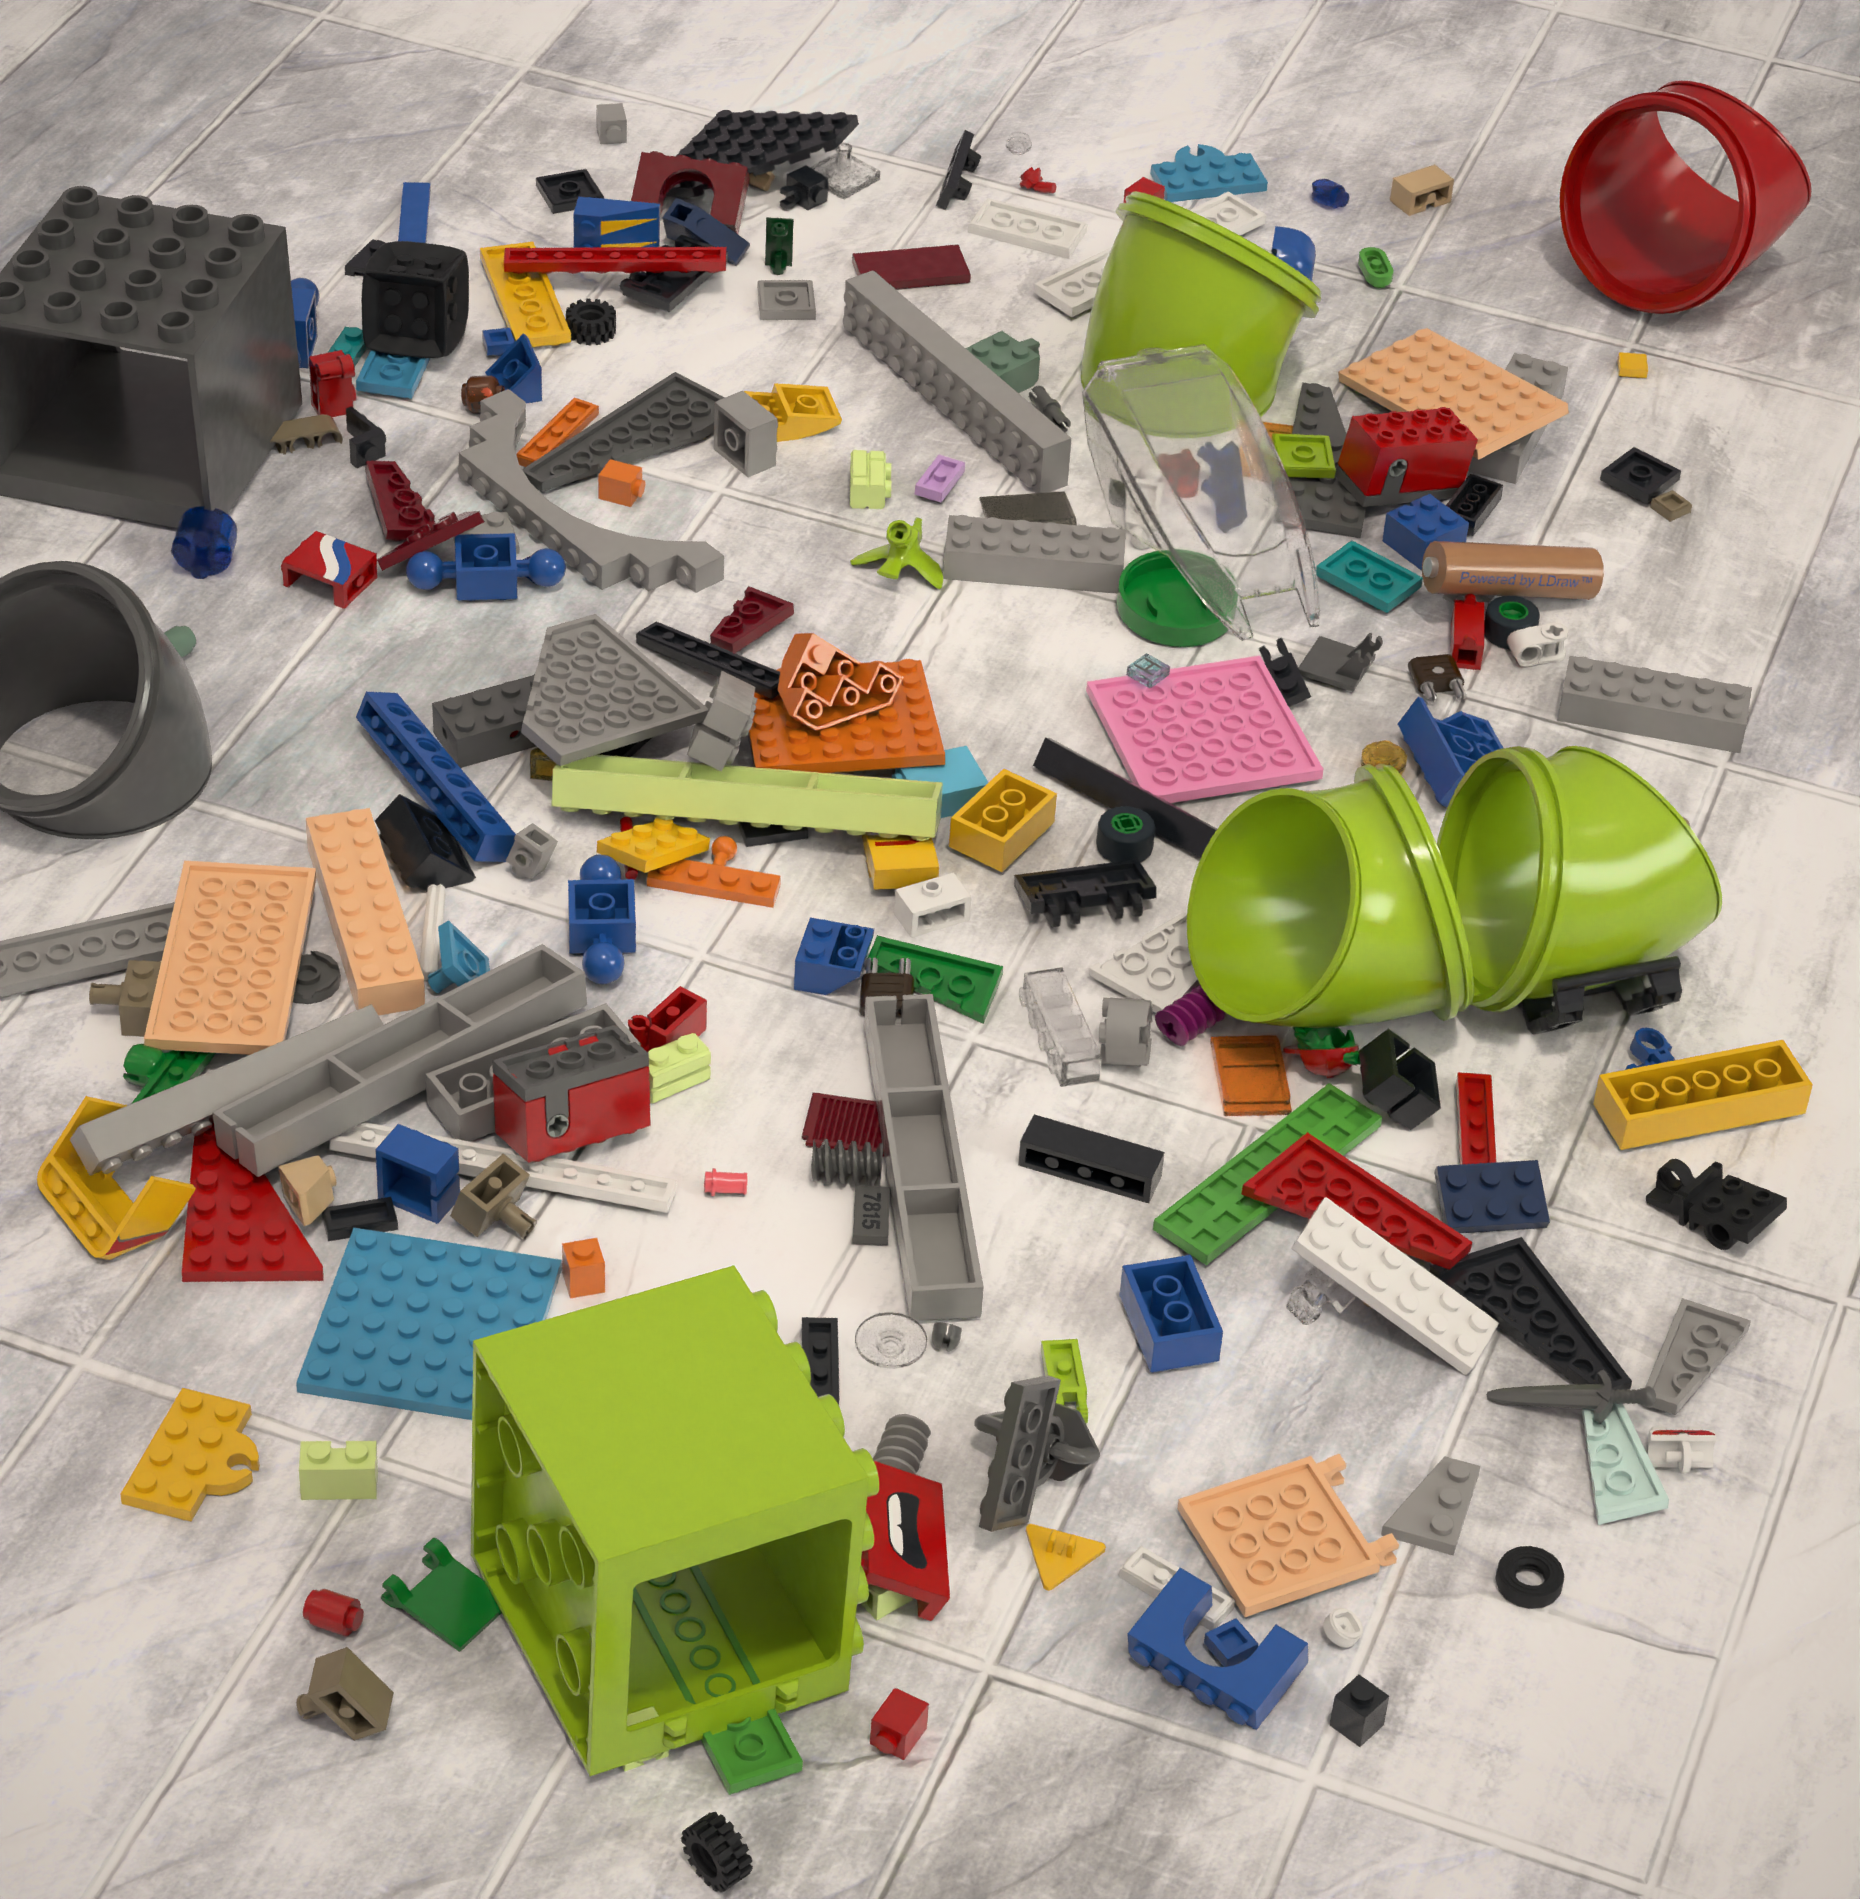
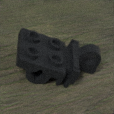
M1670 1159L1657 1171L1656 1187L1646 1195V1203L1679 1216V1225L1685 1226L1689 1222V1229L1695 1230L1699 1225L1704 1226V1233L1708 1241L1721 1250L1730 1249L1738 1241L1749 1244L1787 1209V1197L1729 1174L1723 1179L1722 1164L1716 1161L1695 1178L1690 1168L1683 1161ZM1672 1171L1679 1177L1680 1180H1678V1179L1672 1174Z

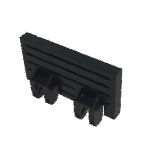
M680 235L675 240V247H714L684 235ZM665 244V245H663L662 247H673V246H669V245H666V244ZM726 251V262L728 261V251ZM664 271L662 273L634 272L629 275V279L622 280L619 286L623 291L622 295L671 312L713 273L706 271H691L689 273L678 271Z
M1138 859L1014 875V887L1030 913H1044L1051 927L1060 926L1061 915H1066L1072 925L1080 924V911L1076 902L1080 908L1107 905L1111 915L1115 919L1123 918L1124 907H1128L1134 917L1143 914L1142 900L1138 894H1140L1143 900L1156 898L1157 887Z

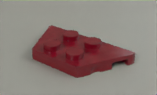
M480 511L464 512L457 516L455 512H451L438 519L439 522L435 523L432 528L428 524L419 527L406 538L407 541L377 559L380 568L383 571L412 557L418 552L425 551L484 523L485 521Z

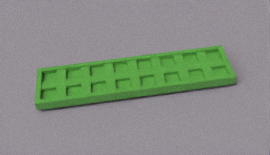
M1328 1083L1155 1218L1153 1230L1203 1264L1208 1265L1278 1209L1275 1206L1241 1195L1244 1183L1307 1132L1344 1156L1381 1127L1382 1116Z

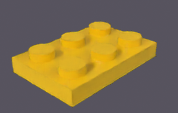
M655 818L653 822L635 825L630 830L615 832L609 837L598 840L596 853L610 856L615 861L646 873L708 851L710 838L699 834L694 828L674 824L672 819Z

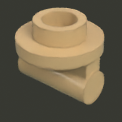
M772 171L758 176H754L753 172L749 174V184L764 191L769 190L771 182L775 179Z

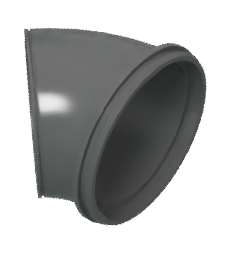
M42 562L14 570L1 577L0 749L10 736L23 725L58 708L94 701H122L135 703L119 743L107 760L86 780L71 789L48 795L24 794L8 789L0 783V810L7 812L11 817L32 829L73 839H108L133 835L157 827L185 811L201 795L212 771V751L207 722L201 699L187 666L168 637L153 622L143 602L120 579L99 568L79 562Z

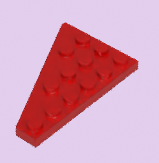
M214 1123L208 1131L194 1136L190 1184H193L196 1190L189 1199L187 1207L182 1282L323 1281L322 1263L265 1174L257 1177L239 1163V1158L235 1160L219 1148L216 1143Z

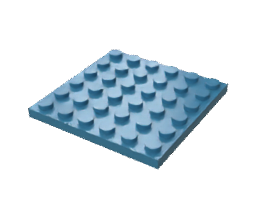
M353 1228L296 1382L297 1393L472 1420L473 1340L546 1320L562 1271V1260Z

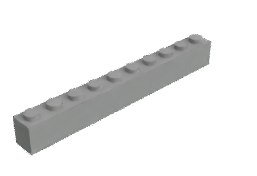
M371 1004L82 1124L77 1128L70 1141L90 1176L100 1171L104 1174L111 1173L123 1165L122 1162L133 1158L134 1161H139L150 1155L154 1148L163 1145L164 1149H167L179 1143L183 1136L193 1133L194 1136H198L208 1131L214 1123L212 1112L384 1024Z

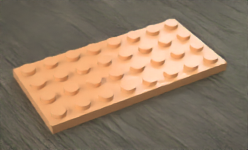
M1428 328L1420 329L1415 334L1403 340H1398L1393 345L1381 351H1376L1371 356L1359 362H1354L1349 367L1338 372L1339 382L1391 411L1407 412L1416 409L1450 408L1461 420L1460 423L1466 425L1478 439L1473 457L1478 460L1569 413L1568 403Z
M184 861L144 1036V1045L161 1050L251 1055L286 1040L316 883V868Z

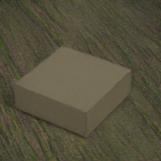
M1671 490L1653 498L1650 508L1671 522L1691 513L1692 504Z

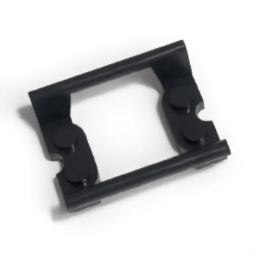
M1678 956L1556 978L1552 981L1554 997L1524 999L1518 1004V1007L1523 1012L1527 1029L1533 1035L1563 1029L1583 1021L1584 996L1614 991L1621 1001L1623 1009L1627 1011L1629 1016L1654 1012L1663 1008V1006L1680 1001L1682 994L1679 975L1681 962ZM1642 976H1648L1651 987H1645ZM1617 981L1615 983L1584 991L1585 987Z

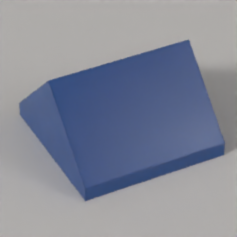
M523 333L485 374L486 376L496 377L499 384L503 385L505 390H511L526 403L542 401V367L528 336Z

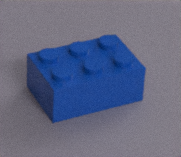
M1191 1255L1122 1266L1119 1296L1150 1373L1220 1360L1223 1330Z

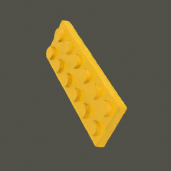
M534 242L480 248V259L506 325L511 329L514 341L524 333L528 336L532 348L545 345L556 346L561 343L571 342L570 329L547 274L540 272H525L522 274L504 272L505 248H536Z

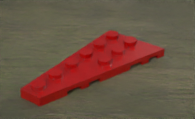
M1308 1132L1242 1186L1241 1195L1308 1219L1311 1218L1321 1201L1327 1197L1402 1253L1449 1270L1471 1251L1473 1243L1471 1240Z

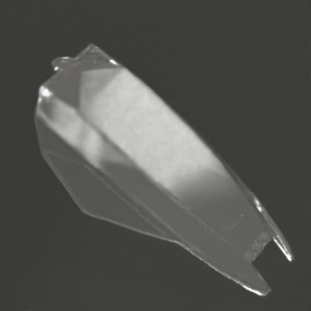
M1205 344L1167 351L1161 348H1147L1138 351L1137 356L1101 361L1097 366L1096 373L1082 391L1087 444L1112 524L1119 529H1125L1128 534L1142 543L1167 555L1206 607L1241 641L1248 640L1254 636L1242 600L1293 590L1297 591L1309 627H1318L1320 623L1319 590L1313 552L1305 522L1290 480L1267 429L1232 368Z

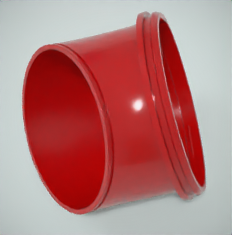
M1681 80L1666 83L1656 92L1641 93L1618 101L1604 110L1584 129L1572 148L1564 168L1560 188V218L1563 234L1573 259L1586 278L1600 292L1615 302L1637 311L1655 314L1676 313L1692 309L1714 298L1733 281L1738 273L1766 252L1807 207L1811 199L1812 189L1806 167L1796 150L1782 133L1760 113L1720 89L1698 82ZM1657 111L1672 112L1686 116L1698 122L1715 136L1732 165L1738 188L1739 202L1711 186L1683 161L1667 140L1659 123Z

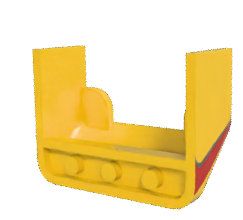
M85 1096L40 1166L37 1175V1185L88 1252L95 1258L111 1260L164 1236L170 1230L196 1188L193 1184L151 1176L133 1203L112 1177L115 1171L108 1174L100 1171L90 1176L73 1147L70 1138L80 1125L127 1105Z

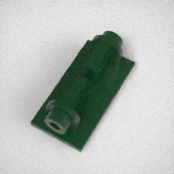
M766 217L765 265H770V269L773 270L775 275L783 274L787 266L792 267L794 219Z

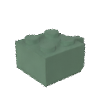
M1000 331L966 348L1018 393L1033 387L1039 379L1040 343L1033 338L1018 342L1005 332Z

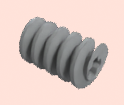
M899 1414L890 1418L886 1423L885 1431L881 1436V1441L877 1446L873 1460L916 1475L920 1468V1462L924 1458V1452L928 1447L927 1438L931 1434L928 1425L923 1420L909 1414Z

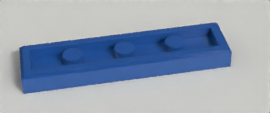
M403 182L398 241L427 242L430 183Z

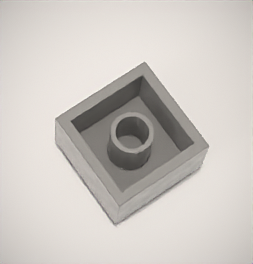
M744 391L716 401L714 405V450L747 477L776 466L777 418Z

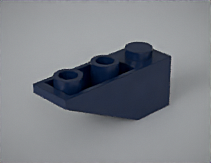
M676 198L662 217L667 238L675 241L680 235H684L714 247H726V251H728L727 262L737 266L750 247L748 241L706 211L681 199Z

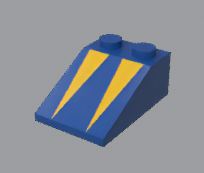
M578 196L573 214L574 248L660 247V204Z

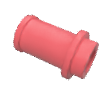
M712 1168V1172L705 1171L704 1192L711 1193V1196H715V1193H741L746 1195L747 1173L716 1172V1168Z

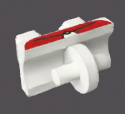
M1652 1427L1648 1434L1647 1454L1653 1467L1678 1468L1680 1473H1689L1690 1468H1713V1453L1717 1435L1714 1430H1703L1702 1427H1688L1686 1430H1667L1666 1427Z

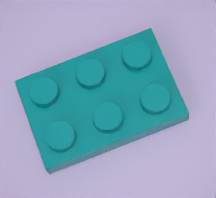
M1352 540L1318 564L1315 573L1317 577L1385 613L1391 611L1420 589L1423 582L1421 576Z

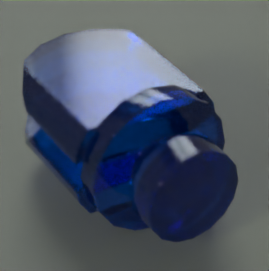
M1319 179L1312 183V200L1332 208H1342L1348 204L1350 197L1342 185L1329 179Z

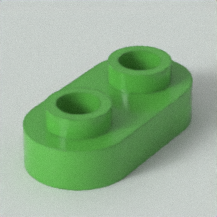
M1375 247L1362 249L1359 252L1358 265L1366 281L1376 288H1383L1391 284L1394 270L1386 253Z

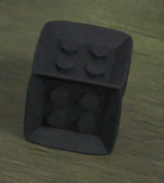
M394 241L382 244L367 262L362 282V333L366 348L386 354L418 358H441L452 353L464 336L468 319L469 266L466 252L450 246L420 242Z

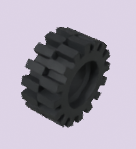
M586 298V302L580 299L577 300V304L571 303L570 307H567L566 322L571 332L572 341L577 339L578 344H582L584 341L586 345L591 346V342L601 345V341L607 343L609 338H614V334H616V310H614L612 305L609 306L608 302L600 303V299H595V302H592L591 298Z
M709 1812L682 1831L681 1842L685 1845L683 1850L685 1854L690 1856L688 1862L691 1866L694 1865L696 1867L695 1873L698 1877L703 1876L704 1883L707 1886L712 1885L714 1891H720V1893L726 1891L748 1876L752 1871L753 1866L750 1864L752 1857L746 1853L749 1851L747 1844H742L740 1839L743 1837L739 1832L735 1833L734 1825L730 1821L726 1823V1818L720 1814L718 1816L717 1812Z

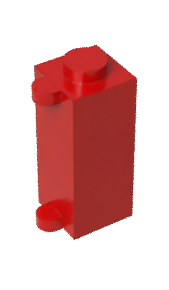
M1467 594L1464 596V600H1454L1451 618L1450 655L1454 658L1458 668L1480 670L1484 651V602H1476L1475 595Z

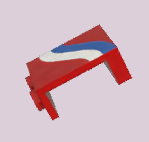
M315 531L282 561L283 586L289 588L302 575L309 576L332 585L334 605L345 609L378 578L377 553Z

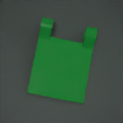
M433 1537L424 1545L423 1550L428 1554L422 1558L423 1564L432 1571L411 1590L408 1589L398 1576L392 1574L382 1583V1587L386 1591L381 1595V1599L390 1607L401 1608L460 1652L502 1612L486 1582L454 1559L447 1547L439 1539Z

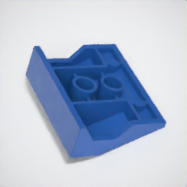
M1421 697L1416 698L1397 724L1403 734V740L1409 745L1414 754V760L1420 765L1424 773V779L1434 791L1435 799L1444 807H1448L1459 782L1479 758L1495 750L1503 749L1488 720L1462 711L1443 720L1433 718Z

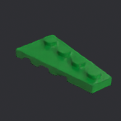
M878 935L868 958L871 957V970L873 958L878 960L877 973H899V962L902 958H904L905 973L906 958L910 959V975L914 977V991L920 994H933L934 1001L982 1024L985 1022L1003 976V966Z

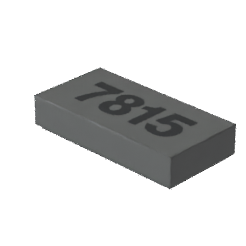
M855 1185L853 1244L888 1245L890 1187Z

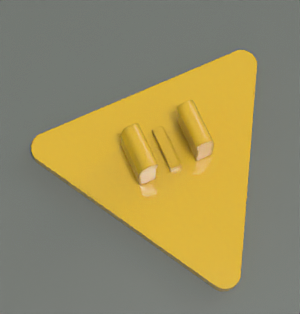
M1034 1524L1026 1526L1027 1538L1043 1588L1048 1591L1054 1589L1105 1552L1106 1545L1102 1542Z

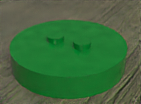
M1159 550L1137 557L1122 571L1117 593L1118 613L1123 622L1132 631L1155 643L1177 647L1206 644L1224 635L1235 620L1238 602V586L1231 573L1224 566L1207 556L1185 550Z

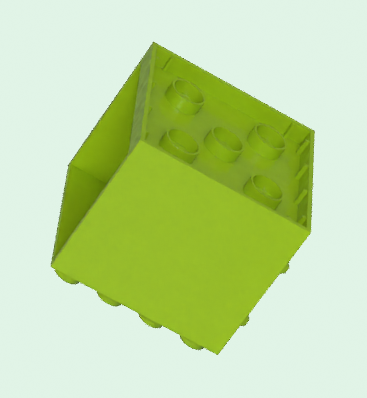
M735 1265L473 1340L471 1556L589 1776L702 1740L703 1733L708 1731L712 1735L727 1730L728 1724L741 1723L748 1717H751V1721L767 1716L768 1710L774 1708L777 1714L849 1691L852 1656L863 1652L864 1641L856 1618L857 1604L866 1602L869 1597L867 1578L861 1566L862 1551L869 1550L874 1545V1533L870 1518L866 1512L867 1497L876 1495L879 1492L877 1468L866 1449L851 1450L844 1439L845 1426L838 1403L830 1394L820 1397L816 1395L810 1385V1366L803 1348L798 1342L783 1343L777 1333L778 1320L770 1296L764 1290L752 1293ZM699 1566L761 1683L752 1684L689 1567ZM676 1572L675 1581L667 1587H656L648 1582L651 1579L657 1582L668 1581L672 1577V1573ZM634 1587L639 1593L696 1704L686 1701L633 1601ZM671 1589L683 1590L691 1598L690 1608L682 1614L667 1613L660 1605L662 1594ZM672 1594L665 1598L664 1603L670 1609L679 1610L685 1607L687 1600L682 1595ZM684 1617H696L705 1624V1635L695 1642L683 1641L675 1634L676 1623ZM692 1621L684 1622L679 1627L680 1634L688 1638L696 1637L702 1631L701 1626ZM699 1645L713 1646L720 1652V1663L710 1670L698 1669L690 1662L691 1651ZM701 1649L694 1654V1661L701 1666L712 1665L717 1659L716 1654L709 1649ZM724 1673L734 1679L736 1689L728 1693L732 1688L731 1682L724 1677L713 1678L709 1682V1689L711 1692L721 1695L713 1697L706 1692L705 1681L713 1674ZM654 1706L659 1715L627 1726L628 1714Z

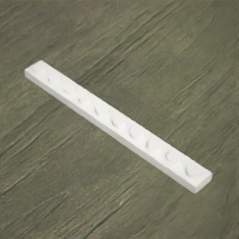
M362 1122L354 1128L330 1139V1150L376 1158L375 1149L394 1127ZM423 1133L459 1148V1172L457 1174L477 1177L498 1157L505 1154L530 1174L526 1183L527 1187L666 1213L676 1192L677 1180L550 1156L539 1162L528 1163L512 1149Z

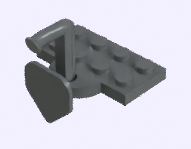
M1048 1375L1011 1382L1004 1397L1005 1410L980 1415L975 1419L974 1426L979 1431L995 1436L997 1441L995 1456L988 1469L989 1483L987 1492L980 1504V1528L993 1532L1029 1523L1038 1486L1045 1483L1048 1478L1056 1481L1067 1480L1099 1459V1449L1081 1413L1076 1409L1056 1403L1060 1379Z

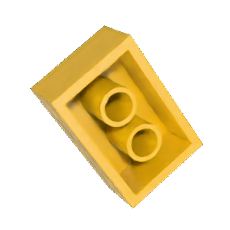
M1003 769L951 817L949 847L1003 872L1055 822L1057 793Z

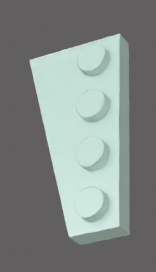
M1614 1403L1611 1412L1601 1424L1594 1419L1593 1410L1595 1409L1582 1408L1598 1525L1667 1509L1669 1498L1624 1405Z

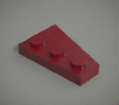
M748 586L744 591L745 597L743 600H737L733 605L734 611L732 614L725 616L710 634L711 644L737 653L794 614L793 603Z

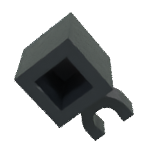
M807 165L788 173L786 186L780 188V193L786 196L784 200L780 201V206L788 210L795 204H798L804 209L810 210L827 202L828 178Z

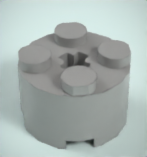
M1103 998L1102 1017H1107L1104 1022H1100L1099 1043H1105L1101 1044L1100 1064L1147 1066L1149 1064L1152 1038H1150L1152 1001L1132 998Z

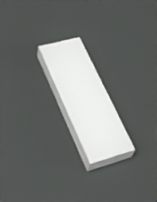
M1140 1546L1120 1568L1119 1578L1156 1598L1178 1571L1179 1567ZM1212 1587L1213 1606L1199 1622L1200 1625L1209 1630L1217 1628L1235 1606L1233 1598Z

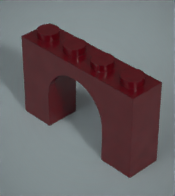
M651 151L650 153L641 152L631 201L660 204L661 216L665 196L672 187L685 181L701 182L707 185L714 193L710 215L735 233H739L750 181L748 167L736 162L724 164L717 163L713 159L696 160L685 155L667 156L658 151Z

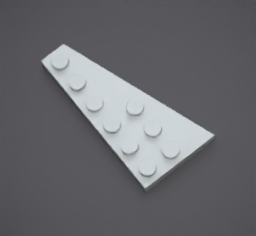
M1184 912L1142 936V941L1126 950L1123 947L1113 953L1114 958L1102 965L1098 962L1089 967V975L1126 997L1151 1000L1152 1011L1155 1013L1163 1010L1175 1000L1180 999L1184 994L1191 992L1193 988L1200 986L1189 954L1187 915Z

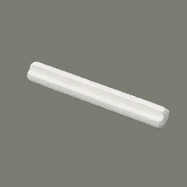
M431 884L427 890L419 963L424 981L429 979L428 974L438 970L440 953L438 926L443 924L446 895L445 887L441 884L438 886Z

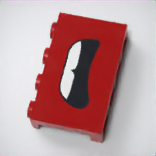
M874 1461L879 1476V1492L876 1495L867 1497L866 1512L870 1518L874 1533V1545L871 1549L862 1551L861 1566L865 1572L868 1585H875L917 1599L918 1617L932 1621L950 1599L942 1483Z

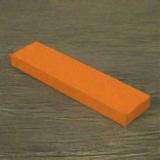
M573 398L516 454L519 465L523 467L530 465L580 433L599 415V406Z

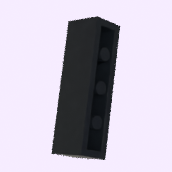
M1034 1114L1020 1140L1018 1166L1150 1203L1162 1177L1165 1152Z

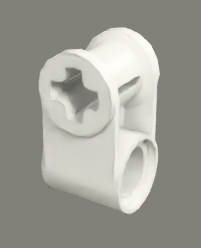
M1551 622L1545 625L1516 630L1508 636L1507 644L1517 662L1523 667L1550 662L1557 663L1566 656L1564 640L1568 637V628L1561 623Z

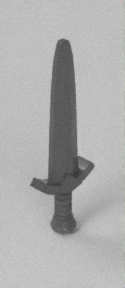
M1604 1369L1597 1373L1600 1384L1511 1387L1491 1390L1486 1394L1489 1401L1501 1404L1595 1409L1593 1410L1594 1419L1600 1424L1607 1418L1614 1403H1637L1650 1408L1656 1401V1393L1651 1386L1637 1390L1612 1389L1610 1377Z

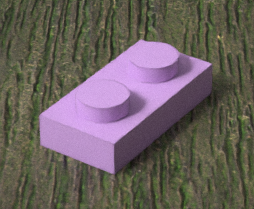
M938 455L916 483L915 495L925 497L928 500L942 502L965 472V462Z

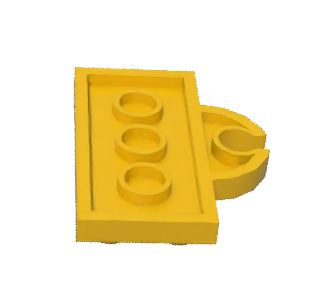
M182 1388L120 1493L122 1504L192 1522L207 1494L222 1496L236 1493L249 1486L253 1482L252 1471L248 1469L232 1470L230 1468L238 1464H244L251 1470L259 1471L260 1464L256 1444L248 1436L242 1434L252 1415L251 1405Z

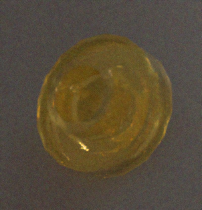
M1383 740L1366 745L1362 750L1360 764L1361 766L1370 764L1374 767L1378 764L1391 765L1402 775L1406 768L1407 755L1400 746Z

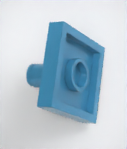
M449 920L438 926L442 968L428 974V983L434 992L440 993L443 989L454 983L459 987L490 971L489 958Z

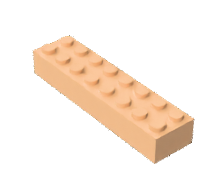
M370 808L306 818L307 848L313 868H316V878L356 1010L372 1004L378 1015L414 1010L424 1005V976Z

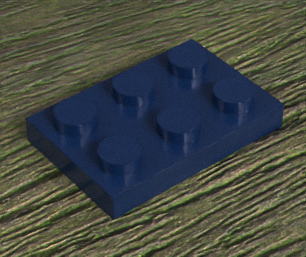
M1538 1160L1436 1166L1434 1174L1443 1222L1457 1232L1473 1233L1548 1227L1550 1219Z

